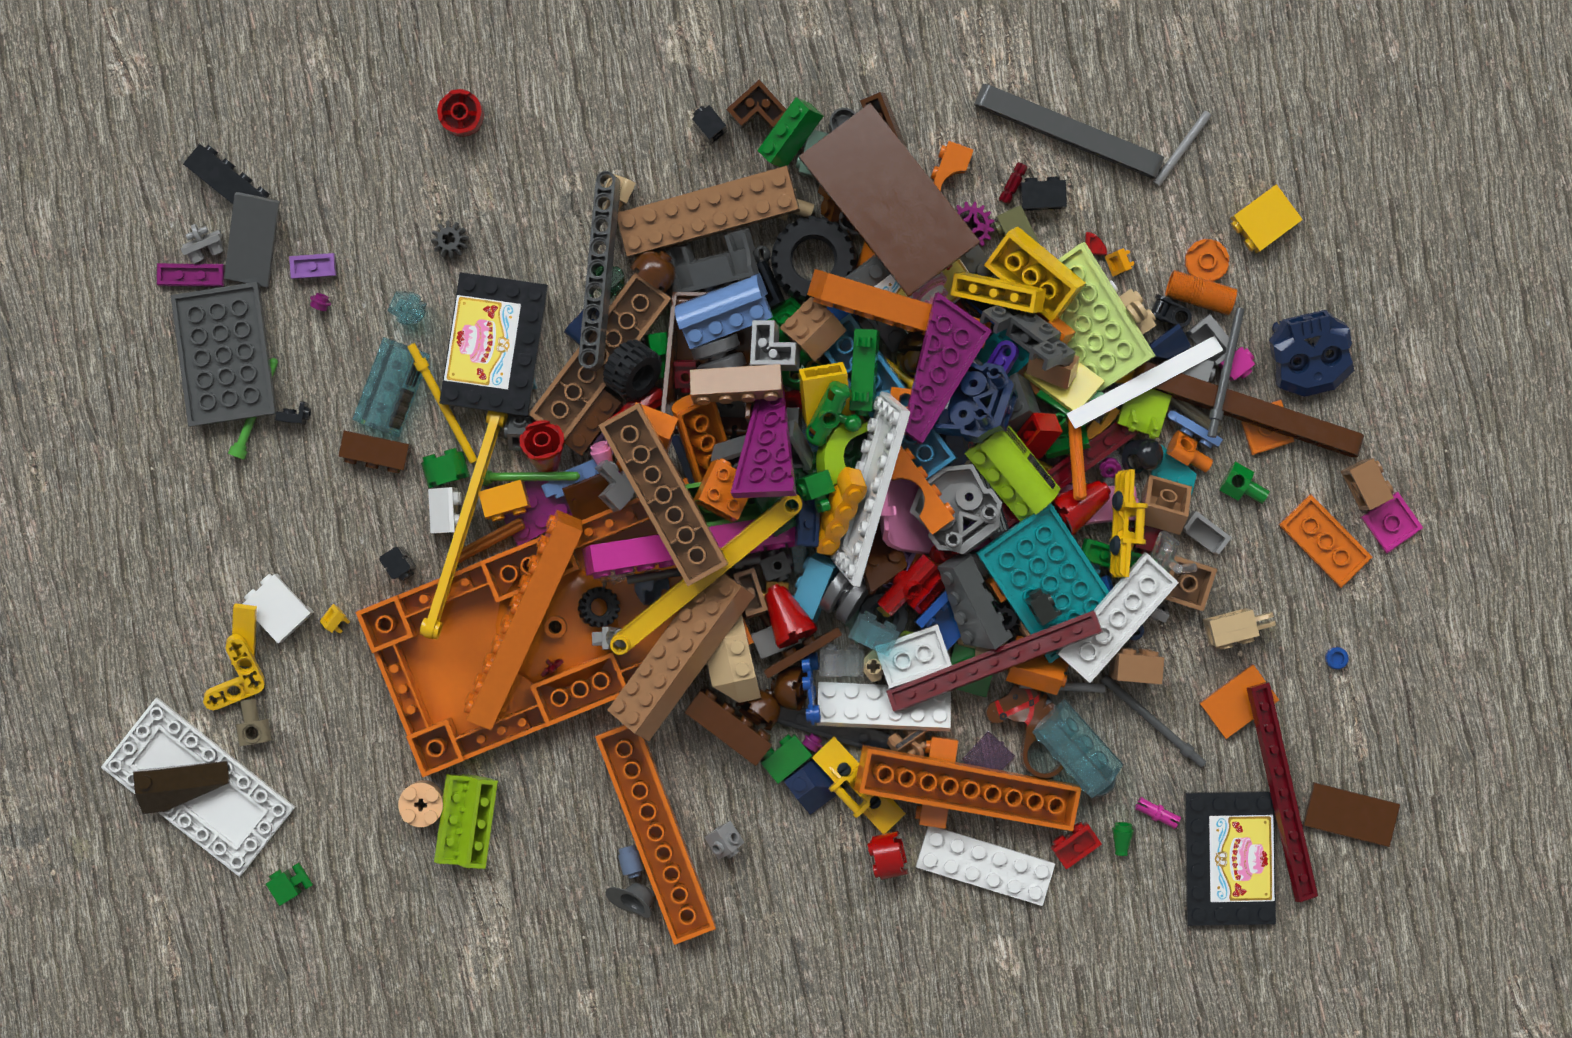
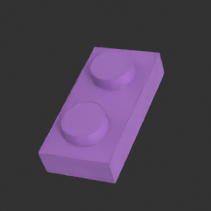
M334 253L289 256L291 279L336 276Z

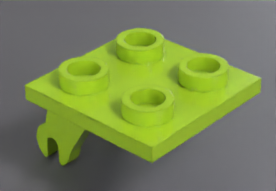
M1154 389L1123 403L1117 424L1129 428L1128 430L1131 432L1136 430L1148 434L1151 439L1159 438L1172 396Z

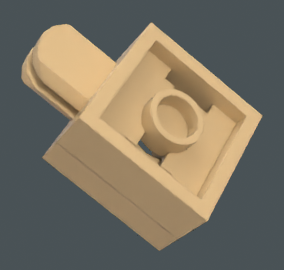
M1129 289L1119 296L1142 335L1156 326L1154 314L1150 309L1146 310L1142 305L1143 299L1137 291L1133 292L1132 289Z
M1247 608L1203 619L1209 645L1215 646L1216 649L1220 648V650L1233 647L1232 643L1234 642L1241 644L1255 641L1254 637L1260 636L1258 630L1276 625L1275 621L1256 623L1257 621L1274 617L1273 612L1254 616L1253 610Z

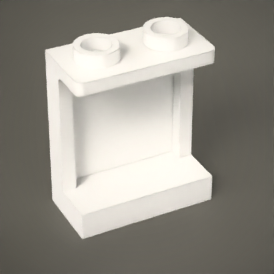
M268 574L260 582L262 586L257 591L252 589L244 597L246 601L243 604L257 606V622L277 643H282L314 611L302 603L280 579L279 574H274L273 576Z

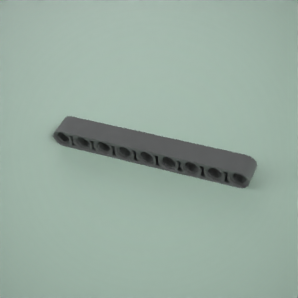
M982 84L974 103L976 107L1152 179L1157 178L1164 161V157L1160 154L988 84Z
M610 171L600 172L595 182L579 347V363L590 371L601 369L605 354L621 188L619 178ZM608 178H612L611 186L605 188V181ZM606 200H610L609 208L603 210L602 204ZM608 222L606 231L600 232L602 223ZM605 244L606 250L604 253L598 254L599 246ZM603 266V274L596 276L597 268ZM601 288V296L594 298V291ZM599 310V318L592 321V313ZM596 332L597 340L590 343V335ZM594 354L595 362L592 365H588V357Z

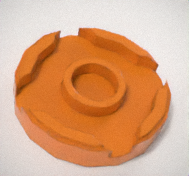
M1202 239L1197 241L1187 250L1185 255V267L1188 274L1207 281L1214 282L1219 280L1227 272L1229 266V254L1226 248L1216 240Z

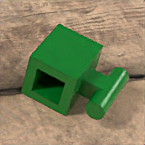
M300 863L292 866L296 873L295 876H292L288 869L283 873L279 869L269 876L271 880L266 883V886L279 906L302 892L298 886L300 882L305 889L313 885Z

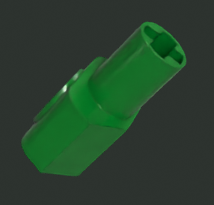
M667 332L645 336L646 346L661 357L662 371L659 379H663L665 374L668 343Z
M1236 461L1231 465L1219 487L1221 492L1237 501L1245 494L1261 504L1265 502L1270 492L1251 481L1254 472ZM1235 475L1240 476L1242 479L1239 487H1235L1232 484V478Z

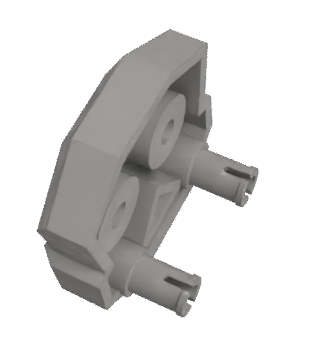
M973 464L946 466L927 480L930 486L935 484L942 493L939 496L944 504L948 502L955 511V514L952 515L954 520L933 536L930 532L928 534L929 539L938 551H953L966 555L998 531L1002 502L991 488H985ZM919 487L910 513L926 528L919 518L925 503L923 492ZM972 494L974 498L972 501H967L965 496ZM963 519L975 522L964 531Z

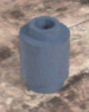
M636 845L618 849L620 854L618 859L623 876L628 875L629 879L640 876V871L644 870V866Z

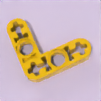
M234 634L229 636L225 647L239 677L206 690L203 703L209 710H218L255 695L264 689V675L246 640L241 635ZM232 642L240 644L239 650L241 654L238 655L236 647H232ZM246 659L252 665L245 669L240 667L239 662ZM251 673H253L254 680L258 681L257 686L251 683ZM231 686H236L240 689V693L231 695L228 689ZM213 695L214 698H217V702L210 700V696Z

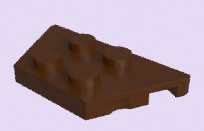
M878 523L863 574L869 595L874 594L879 587L892 581L893 577L908 567L904 552L887 546L883 541L880 523Z
M837 627L816 638L814 635H811L802 641L803 645L796 649L793 646L783 652L784 657L764 670L767 678H770L841 636L840 630Z

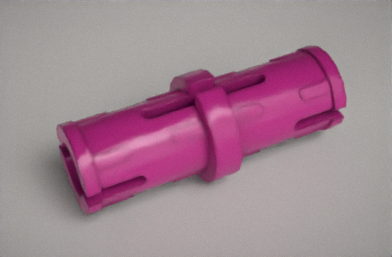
M1143 797L1139 798L1138 802L1145 805V807L1136 804L1135 810L1152 817L1153 821H1160L1173 829L1178 826L1177 823L1170 819L1180 822L1181 816L1165 810L1164 806L1160 804L1157 806Z

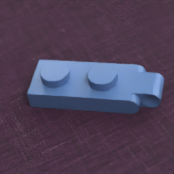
M1168 411L1166 413V418L1181 427V432L1190 437L1195 435L1200 438L1199 443L1211 449L1212 446L1219 447L1223 440L1218 436L1216 438L1208 437L1207 429L1175 411Z
M594 459L563 471L578 472L580 474L578 480L549 481L542 485L545 497L548 498L555 495L557 499L565 496L562 488L599 474L595 469L597 464Z

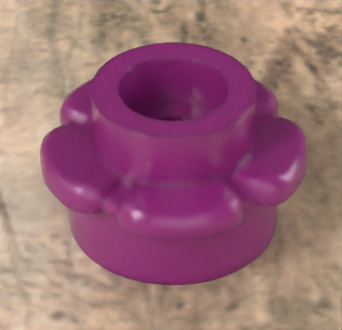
M316 293V295L310 297V306L317 310L327 311L328 306H331L328 300L329 297L322 293Z
M1106 458L1099 466L1100 474L1105 478H1115V474L1121 471V465L1115 458Z
M811 733L810 736H804L805 739L802 743L810 750L817 753L823 747L820 744L822 739Z

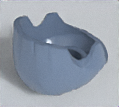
M651 569L645 571L644 573L659 571L660 569ZM668 578L634 583L635 593L643 605L653 604L661 597L663 589L669 590L670 588Z

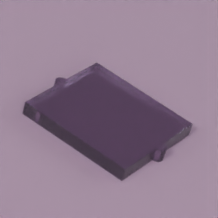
M987 731L962 759L969 765L1002 770L1015 755L1004 746L1003 741H999Z

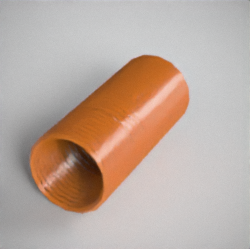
M1173 270L1167 284L1165 296L1228 316L1234 307L1237 289Z

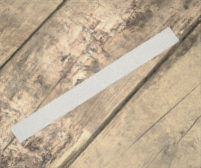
M1213 336L1067 413V416L1076 429L1218 354L1223 349L1216 337Z

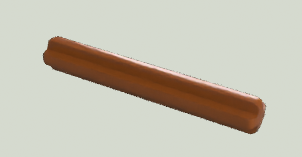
M518 518L463 547L458 564L525 529L524 521Z

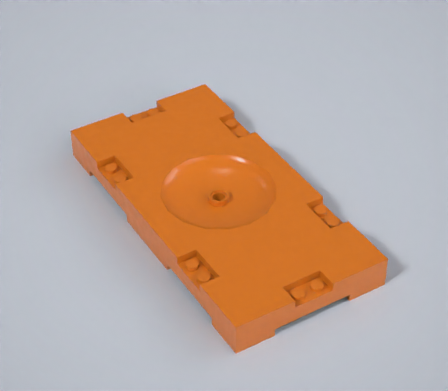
M687 477L684 478V483L689 484ZM639 498L630 500L620 511L613 512L611 509L581 520L583 532L492 730L466 721L467 713L464 712L466 707L464 703L468 693H473L475 687L473 683L477 674H482L484 667L482 664L486 654H491L493 647L491 644L495 634L500 635L501 621L505 614L509 615L510 601L514 594L518 595L520 588L518 585L522 575H527L529 567L527 565L532 554H537L538 547L536 545L539 538L456 571L440 622L443 623L438 639H429L420 635V627L423 619L428 618L440 578L355 612L407 734V741L422 777L616 699L680 611L679 609L643 640L622 655L615 654L612 650H604L602 646H593L592 632H602V627H591L588 623H584V619L579 616V599L582 598L583 593L595 587H605L612 590V593L617 595V600L620 601V604H618L620 612L617 614V619H614L612 624L604 627L623 628L650 606L643 605L635 593L634 584L627 583L628 575L640 574L645 571L637 572V568H633V572L622 575H615V571H613L607 577L593 579V575L586 576L582 549L589 545L659 535ZM657 564L652 569L665 570L677 568V566L672 565L671 567L659 568V564ZM683 577L668 578L669 590L679 583ZM663 589L661 592V596H663L669 590ZM597 598L592 602L591 610L595 615L602 616L607 611V604L604 600ZM742 613L748 643L750 645L754 643V641L752 639L750 630ZM552 621L560 622L562 629L559 633H554L551 630L550 624ZM547 659L551 662L557 659L564 661L554 672H549L542 678L540 674L546 667H549L545 662Z

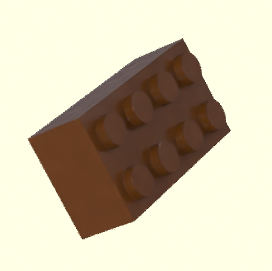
M701 688L684 713L753 765L757 766L772 746L771 735L762 728L759 731L752 726L754 722L745 715L740 717L734 713L736 709L725 701L722 704L718 701V695L707 688L705 691Z

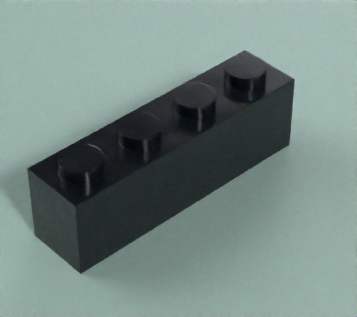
M199 143L183 163L184 166L232 204L236 192L268 198L270 195L261 186L258 189L251 184L253 180L242 172L239 175L233 169L236 166L226 158L223 161L216 156L218 152L210 145L204 147Z

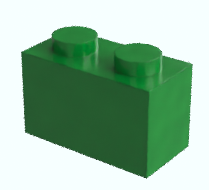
M787 734L779 741L781 745L776 750L769 749L763 756L764 760L761 761L763 767L778 784L812 756V753L796 734L792 736Z

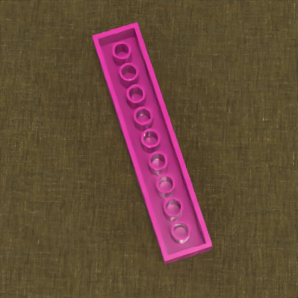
M755 520L710 526L709 528L721 548ZM796 526L777 537L769 536L748 554L764 551V547H766L767 551L784 548L785 544H788V548L797 547L795 546ZM659 535L589 545L582 549L586 576L593 575V579L607 577L613 571H615V575H622L633 572V568H637V572L651 570L657 564H659V568L675 565Z

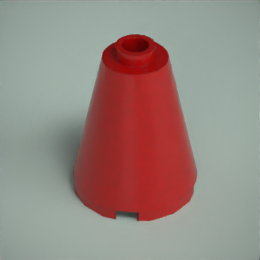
M547 420L535 421L525 427L526 430L520 435L522 452L538 472H557L565 442L564 433L561 428Z
M1095 481L1086 484L1087 496L1085 500H1075L1072 489L1058 494L1051 502L1072 535H1075L1110 499L1109 494L1111 491L1105 482Z
M775 584L767 589L768 593L765 594L775 644L779 649L794 645L799 642V639L803 637L806 639L818 630L816 624L785 586Z

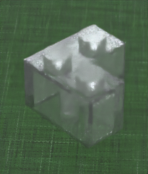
M828 643L819 649V676L863 677L864 649H860V645L847 644L846 648H838V644Z

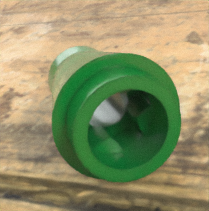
M1116 822L1112 828L1115 855L1127 856L1134 829H1132L1131 823Z

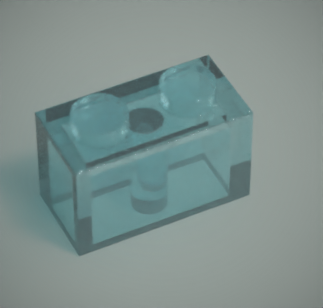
M866 610L864 614L859 612L848 637L889 657L900 634L896 630L898 626L886 620L882 624L876 621V615Z

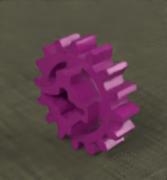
M968 202L964 203V208L957 205L956 210L959 215L969 212L968 216L963 219L966 224L972 217V224L976 226V228L972 229V232L974 234L983 233L978 238L980 241L979 245L983 247L985 245L983 239L988 241L991 239L988 232H994V229L989 227V225L994 223L993 219H988L991 212L984 213L985 206L982 205L980 208H977L976 202L972 204V207L969 206ZM977 214L983 218L984 223H980Z

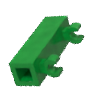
M854 330L849 410L855 411V415L869 416V412H875L873 404L876 398L879 330Z

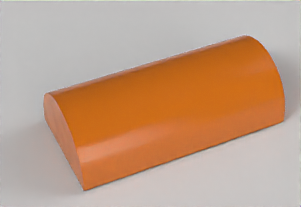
M690 394L676 401L671 409L673 416L678 418L677 428L694 482L698 483L702 482L711 463L714 445L728 440L716 402H710L708 405H698L693 403Z

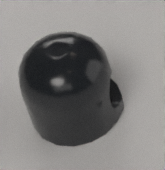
M1153 439L1131 440L1124 447L1122 466L1125 470L1133 469L1128 462V458L1130 455H1137L1141 465L1135 469V473H1141L1143 469L1147 471L1155 470L1163 461V449Z

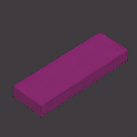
M157 263V286L225 287L224 264Z

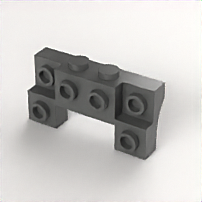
M749 228L731 232L724 236L729 252L695 260L690 243L665 251L672 257L670 262L674 265L676 271L675 280L672 284L674 292H691L699 289L707 292L716 289V285L723 284L724 287L736 282L735 280L758 274L759 271L752 252L755 250Z
M994 305L982 312L980 319L982 324L989 321L994 322L993 332L995 334L1007 329L1006 336L1030 353V360L1036 358L1044 359L1042 366L1044 371L1056 365L1067 366L1073 362L1076 352L1059 340L1061 332L1036 313L1021 312Z

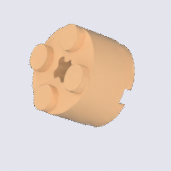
M428 780L417 781L408 786L402 792L398 803L403 821L415 827H427L436 822L443 810L444 793L440 787ZM421 799H423L424 803H427V806L423 809L421 805H418Z

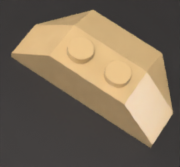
M741 614L707 661L712 687L739 703L761 698Z

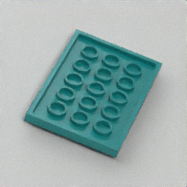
M1052 503L1038 514H1032L976 552L1030 635L1093 611L1109 593V590ZM1037 588H1041L1045 594L1049 593L1055 602L1053 608L1059 609L1062 613L1045 625L1037 623L1025 599L1030 597L1029 593ZM1058 650L1044 655L1049 663L1060 657L1056 653Z

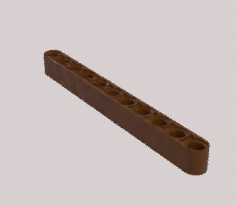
M1150 362L1142 364L1134 370L1132 379L1158 365ZM1180 373L1152 389L1171 395V398L1211 411L1214 408L1218 385ZM1230 389L1226 391L1222 409L1225 416L1288 437L1290 436L1345 456L1355 458L1359 456L1364 435L1359 432Z

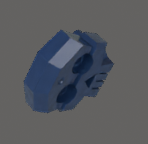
M1326 309L1279 321L1280 324L1278 322L1273 324L1272 330L1274 334L1269 339L1271 356L1276 361V385L1280 389L1303 397L1332 391L1355 371L1349 348L1352 345L1350 329L1345 322L1334 317ZM1332 350L1331 354L1326 356V352ZM1296 357H1299V361L1297 363H1293V360Z
M972 362L934 424L933 429L935 432L947 436H963L965 441L980 444L984 439L996 432H1006L1015 408L1014 405H1016L1018 393L1003 366L985 363L981 366ZM978 383L976 387H971L972 384ZM967 413L966 417L961 418L962 414Z

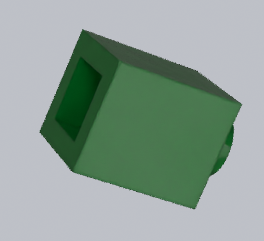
M829 470L818 471L796 479L798 484L797 492L803 501L814 499L815 508L818 513L831 509L830 503L825 496L835 491Z

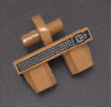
M903 730V733L907 736L906 738L902 739L897 733H894L888 738L887 744L893 751L924 756L923 749L927 747L924 743L926 741L925 733L928 731Z

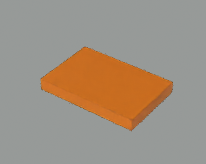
M1254 664L1247 667L1199 703L1225 739L1253 720L1247 687L1266 682ZM1272 690V695L1275 704L1279 701V699Z

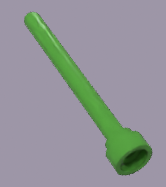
M276 358L270 359L272 377L278 365ZM257 417L246 419L237 443L235 442L233 446H230L228 454L245 460L248 453L245 445Z
M487 469L485 478L483 477L484 482L482 486H488L493 481H576L580 478V474L578 472L493 473Z

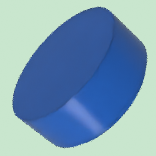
M1340 647L1330 648L1325 655L1326 664L1333 669L1344 668L1349 660L1347 652Z

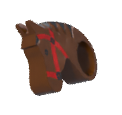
M1012 683V687L1004 697L990 702L986 706L984 711L985 717L991 723H1001L1006 719L1022 722L1024 724L1020 759L1023 767L1033 776L1041 778L1053 777L1063 770L1067 761L1068 737L1063 720L1046 692L1036 689L1019 688L1018 684ZM1042 736L1050 738L1057 745L1060 753L1059 762L1056 767L1046 773L1035 771L1030 766L1027 757L1031 744L1042 738Z

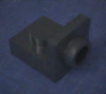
M300 401L299 414H296L297 410L283 408V412L276 411L275 420L306 425V420L310 419L311 407H308L307 402Z

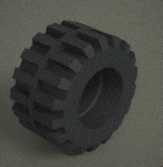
M636 339L627 340L626 343L620 344L609 356L604 366L603 381L625 400H638L643 395L649 393L658 381L662 371L661 357L641 341Z

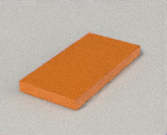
M1311 494L1278 525L1339 588H1342L1372 558L1360 543Z

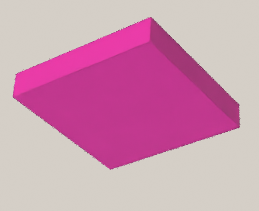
M1398 492L1392 494L1393 499L1371 509L1360 517L1385 553H1389L1423 529Z

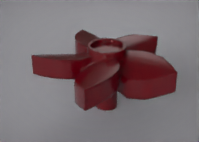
M547 659L545 662L549 667H546L540 675L543 678L549 672H554L564 661L557 659L551 662Z

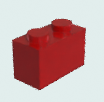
M1033 412L1017 432V435L1035 458L1041 459L1063 431L1056 414Z

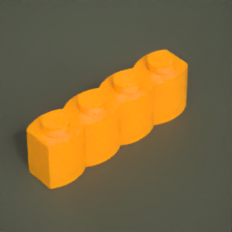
M845 467L839 473L837 485L834 487L835 491L831 492L828 497L831 509L820 512L819 546L815 547L817 553L830 556L835 554L840 546V538L848 531L849 521L856 515L858 503L863 500L867 492V486L859 469Z

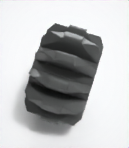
M446 221V228L439 223L437 226L441 231H432V234L438 237L431 239L432 244H438L435 246L434 251L439 252L442 250L441 257L443 258L449 252V257L454 259V251L461 256L462 252L459 248H468L466 244L462 243V241L469 240L468 236L463 235L466 229L463 227L458 230V222H455L452 228L450 221ZM453 234L454 236L452 237L455 239V242H450L446 245L448 243L445 240L446 236L451 237Z

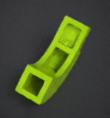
M863 418L861 419L862 425L856 432H849L844 427V424L839 423L837 427L833 428L831 434L827 436L826 444L818 447L816 455L817 472L829 470L833 485L837 484L839 473L846 467L844 463L846 445L852 438L868 432V421L864 422Z

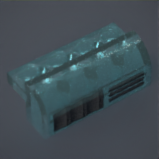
M383 337L352 420L390 435L400 436L422 378L421 372L417 371L413 364L415 361L407 345ZM420 351L422 357H425L428 361L430 354Z

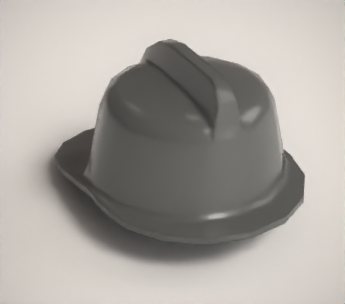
M633 883L626 889L611 887L606 890L608 900L618 908L636 913L644 918L651 917L650 907L656 897L653 890L639 883Z

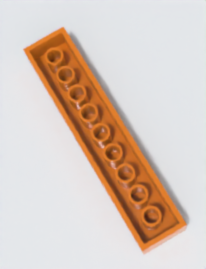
M556 510L555 514L550 515L545 526L547 527L546 534H541L536 545L538 547L537 554H532L527 565L529 567L527 575H522L518 585L520 587L518 595L514 594L510 601L509 615L505 614L501 621L500 635L495 634L491 644L493 646L491 654H486L482 664L484 666L482 674H477L473 683L475 686L473 693H468L464 703L466 705L464 712L467 713L466 721L492 730L583 532L580 519Z
M624 724L597 734L595 736L674 945L715 930L716 923L647 741L634 734Z
M866 745L862 746L854 786L856 791L863 794L1073 831L1082 789L1073 783Z

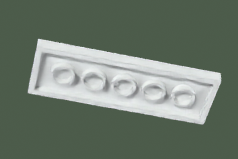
M1144 552L1130 568L1129 577H1122L1094 609L1103 633L1061 648L1056 653L1087 682L1091 683L1179 582L1148 553Z
M818 682L817 705L820 706L821 723H817V726L950 732L951 691L895 713L886 692L890 690L888 685Z
M928 826L915 867L1043 906L1055 863L943 828Z

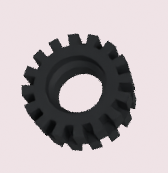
M595 587L587 590L578 602L580 603L578 607L580 618H583V622L588 623L591 627H604L612 624L614 619H617L618 612H620L618 606L620 601L617 600V595L605 587ZM597 598L604 600L607 604V611L602 616L595 615L591 610V604Z

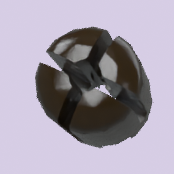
M920 331L906 334L897 348V351L901 353L896 354L898 368L903 373L913 377L916 374L925 337Z

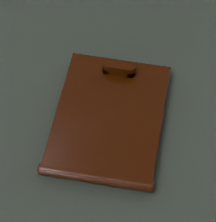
M600 473L562 488L573 517L584 520L610 509L598 497L610 484Z

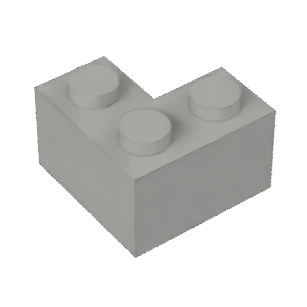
M752 320L751 366L780 364L782 371H799L801 349L796 342H779L780 327L775 320Z

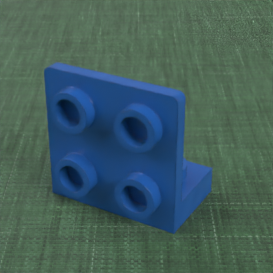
M944 590L914 622L921 629L938 624L948 651L961 637V634L954 619V613L948 600L947 592Z

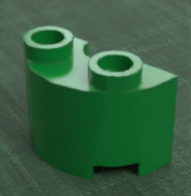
M457 448L444 451V456L437 458L435 454L423 457L421 466L428 489L471 477L464 452H458Z

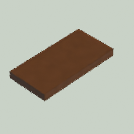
M1313 782L1303 825L1390 847L1400 804Z

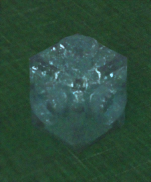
M396 291L387 311L395 315L398 322L409 325L418 323L423 319L427 303L421 301L422 297L414 292Z

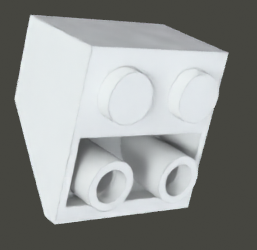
M454 487L428 489L430 533L455 532L460 516L458 505H462V493L458 492V488Z

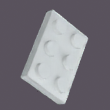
M938 624L874 646L889 689L952 666Z

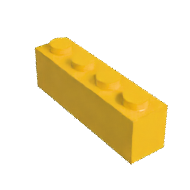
M957 272L953 276L950 295L1037 313L1043 311L1046 289L968 272Z

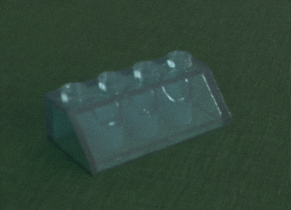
M1065 699L1050 711L1032 731L1036 739L1050 751L1052 757L1059 761L1066 772L1077 781L1081 789L1091 798L1110 786L1124 765Z

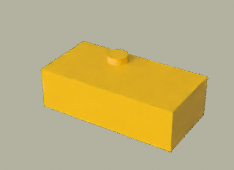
M1019 227L1008 231L984 264L986 268L1001 280L1046 289L1043 311L1040 313L1051 322L1061 317L1086 284V282Z

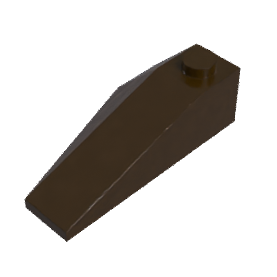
M228 761L139 769L133 772L135 795L142 814L166 812L230 783Z

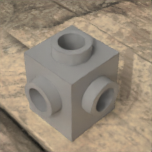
M731 821L717 827L704 837L718 860L725 856L728 859L740 852L738 848L745 843Z

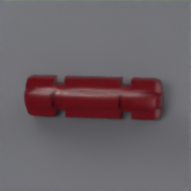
M1018 162L1013 170L1014 173H1011L1004 187L1005 191H1002L999 197V201L1008 205L1011 202L1012 194H1015L1022 180V175L1024 176L1027 171V166L1023 163Z

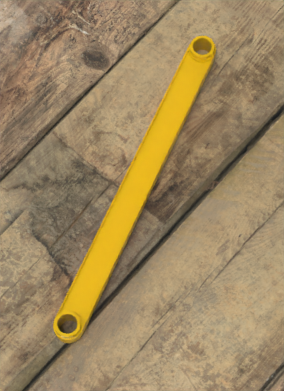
M490 411L487 413L486 423H488V427L428 618L423 619L420 627V635L426 638L438 639L443 626V623L440 622L479 498L478 492L481 491L484 482L483 477L485 478L500 427L504 428L508 414Z
M796 494L797 496H784L721 547L729 562L728 565L690 586H687L684 579H682L618 631L611 639V650L615 654L622 655L643 640L798 514L802 508L801 497ZM793 499L797 501L798 506L796 508H789L786 502ZM623 640L626 646L618 647L615 641Z

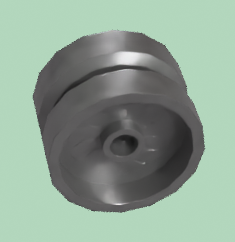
M737 334L729 335L691 349L694 360L709 359L708 362L700 364L697 369L740 367L747 364L742 352L728 353V351L740 346Z
M840 571L826 590L819 607L827 613L833 612L838 607L836 619L847 624L868 595L864 577L860 587L853 586Z

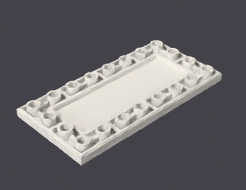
M883 391L874 400L873 409L875 413L873 418H870L868 421L867 431H869L867 440H863L861 446L862 458L855 467V469L861 470L867 486V492L863 500L858 503L856 515L849 521L848 531L840 538L841 542L838 550L831 556L834 564L848 581L857 587L861 585L910 415V411L890 393Z
M158 697L154 699L101 766L102 769L135 794L133 772L139 769L228 761L229 784L166 812L158 813L239 877L242 876L295 809L292 803Z

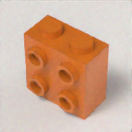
M717 459L710 463L694 497V501L697 505L714 514L734 522L739 520L748 498H733L731 489L737 469L731 467L732 464L729 461Z

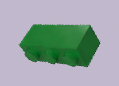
M795 97L757 151L773 165L778 167L788 166L824 115L811 103Z

